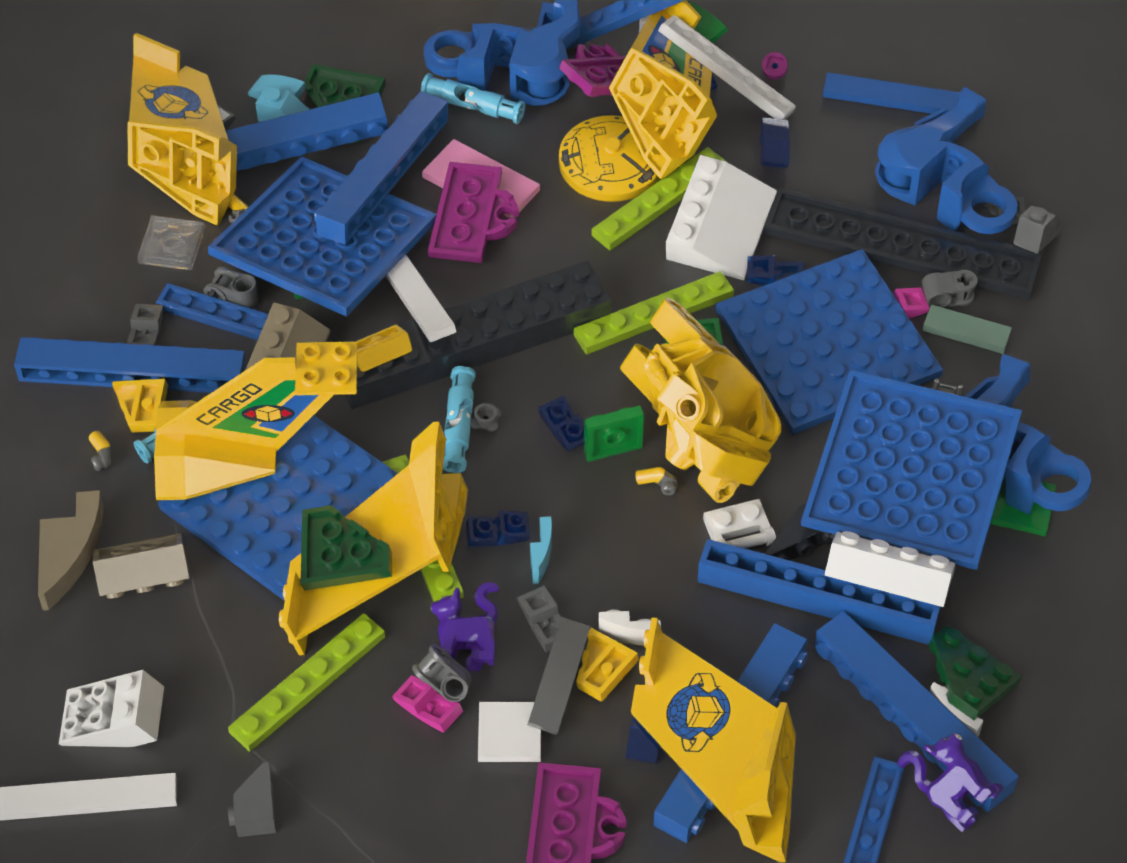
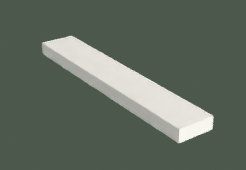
M673 15L661 24L658 30L661 34L778 122L782 123L794 112L796 106L677 16Z
M405 255L386 275L387 279L430 342L454 334L456 329L453 321L407 255Z
M176 773L0 787V821L177 806Z

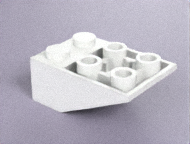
M144 670L68 689L59 744L61 746L135 747L157 741L164 686Z

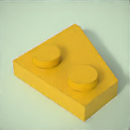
M166 380L113 381L112 386L132 433L154 432L157 423L158 406L162 401L166 400L168 389Z
M591 628L588 632L587 648L582 656V667L579 669L576 680L578 689L602 702L639 661L638 653Z

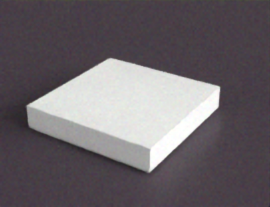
M479 702L478 762H541V730L527 725L534 702Z

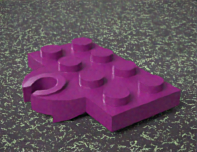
M606 43L605 47L591 44L589 51L585 45L579 44L574 59L562 60L559 69L568 76L570 81L576 83L583 90L584 94L590 97L612 95L609 87L626 56H621L608 43Z
M449 162L428 248L430 258L482 263L487 240H499L515 230L517 227L516 219H499L501 215L506 213L514 217L519 216L518 205L513 195L506 190H499L503 174L502 167Z
M538 762L526 863H591L592 859L605 858L614 854L623 845L625 833L617 832L613 835H608L602 830L603 827L609 824L615 825L620 829L626 828L627 822L618 802L611 798L598 796L601 768Z

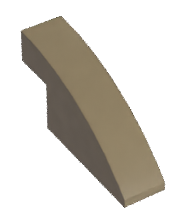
M100 490L76 492V517L40 519L38 596L43 610L51 609L73 587L92 558L93 550H95L103 524L104 505Z

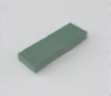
M931 305L923 326V331L1001 354H1004L1012 329L1009 326Z

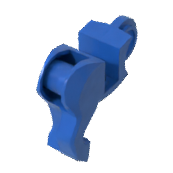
M555 0L554 4L542 2L537 27L532 29L497 23H473L472 32L446 30L436 33L424 45V62L426 67L436 75L457 77L458 82L476 87L481 91L487 90L494 65L509 67L510 99L518 102L524 101L525 104L531 106L555 102L564 96L569 88L567 75L559 68L562 60L568 59L566 48L580 37L578 0ZM445 46H458L465 50V53L460 54L456 58L441 57L436 52Z
M963 87L955 107H944L918 120L912 127L889 133L880 143L877 154L879 162L876 164L875 176L880 187L889 195L916 205L942 182L936 219L949 230L957 231L962 221L969 229L978 233L994 234L1009 228L1016 219L1017 201L1014 195L1007 188L999 186L988 174L989 166L971 151L953 142L969 126L984 117L986 99L970 89ZM978 203H992L1002 209L1003 214L993 218L978 215L972 207Z
M1002 354L999 376L986 378L964 397L1011 407L1017 395L1030 382V364ZM1019 423L1005 472L1006 504L1026 514L1031 513L1033 502L1045 509L1054 511L1070 510L1081 505L1089 496L1092 481L1090 470L1085 463L1075 456L1065 455L1051 445L1050 436L1025 423ZM1061 474L1074 479L1077 486L1066 493H1055L1047 490L1042 485V482L1052 475Z

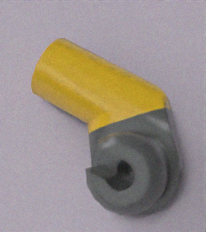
M233 194L228 205L233 210V215H229V221L233 223L249 207L235 194Z
M94 431L90 434L89 441L97 450L98 455L93 456L91 462L96 471H101L103 468H109L112 463L110 443L101 432Z
M662 467L636 471L638 485L655 482L661 487L663 494L667 496L673 495L677 491L678 482L676 477Z

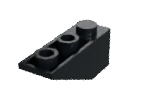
M805 503L797 508L765 554L790 561L799 556H807L819 546L832 544L836 534L801 526V519L807 504Z

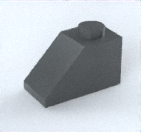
M1031 206L1019 218L1013 244L1038 254L1061 232L1062 226L1056 215L1047 212L1044 208Z
M269 762L262 763L233 794L234 806L228 807L230 826H236L238 837L276 833L273 783Z

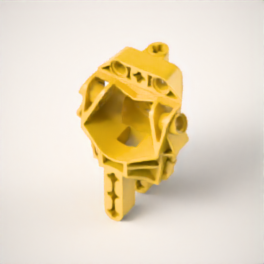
M665 298L650 320V323L670 344H656L652 351L643 345L635 344L621 364L620 369L652 403V407L659 414L657 423L660 426L667 424L666 458L668 461L683 470L696 465L701 470L698 476L699 485L715 502L723 503L732 497L740 484L749 486L755 484L771 460L769 450L781 433V422L761 383L725 346L720 345L682 305L670 298Z

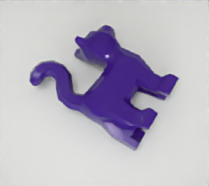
M487 582L481 584L475 591L474 598L477 605L486 611L485 616L459 617L462 611L460 590L455 587L453 595L443 596L439 601H435L431 605V611L440 621L438 636L441 647L454 660L458 649L471 650V656L467 657L466 660L467 669L470 671H481L485 662L489 666H494L496 653L494 632L498 618V609L492 601L487 599L486 595L490 592L499 591V586L495 583Z
M956 733L941 738L934 745L927 744L923 747L925 751L947 765L944 773L934 782L926 779V764L923 757L915 751L904 752L898 759V766L904 768L909 763L914 764L915 783L919 789L926 793L932 805L943 810L946 817L961 832L968 830L977 820L975 816L978 813L973 806L968 807L963 802V799L971 793L975 799L984 803L989 797L996 798L1004 789L1000 783L991 784L987 780L979 765L965 754L962 737Z

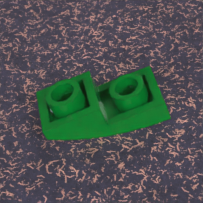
M689 2L701 16L694 30L711 43L718 41L728 31L727 27L701 6Z

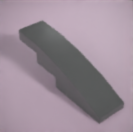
M561 617L528 720V726L557 735L590 626Z

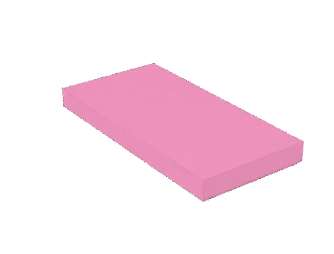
M455 139L422 171L424 179L443 188L449 162L502 167L503 174L499 190H506L513 195L518 205L519 213L540 191V184ZM508 213L499 217L501 220L515 218Z

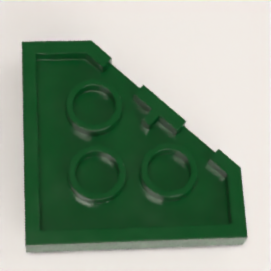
M312 64L304 80L305 91L316 108L378 92L381 97L386 86L385 77Z
M332 505L302 510L300 584L304 591L392 577V551L381 539L377 540L369 534L368 530L352 519L349 520L341 515L340 511Z
M948 625L933 635L929 643L931 653L936 654L938 660L936 668L940 680L946 683L948 689L946 693L948 702L974 721L1013 690L1022 678L1009 665L1001 663L988 654L984 648L975 645L965 638L961 632L952 629Z

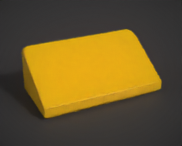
M393 325L355 341L357 342V366L362 372L412 351L408 333L398 325Z

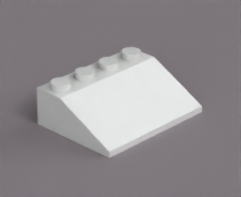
M700 155L666 240V259L714 273L721 271L725 276L744 281L775 200L777 190L725 161Z
M837 532L831 545L825 576L944 607L955 571V563L940 555L928 556L920 554L916 549L910 547L897 548L890 546L883 540L874 539L871 541L863 539L853 532Z

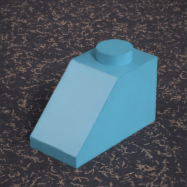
M268 85L265 86L256 102L258 123L309 110L290 91Z

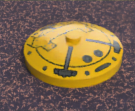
M608 115L585 120L573 127L561 142L559 168L563 178L575 191L591 199L608 202L633 199L652 187L660 179L644 161L623 116Z

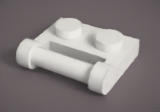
M759 499L704 512L703 520L711 540L746 549L762 544L770 546L776 539L774 529L770 526ZM760 531L758 534L725 541V539Z

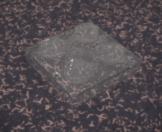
M151 215L137 256L139 264L192 270L204 234V222Z

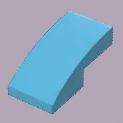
M261 75L249 90L248 95L258 99L265 86L268 85L290 91L295 97L299 98L306 89L305 82L282 75Z
M551 516L540 517L541 542L530 543L533 584H539L550 560L552 547Z

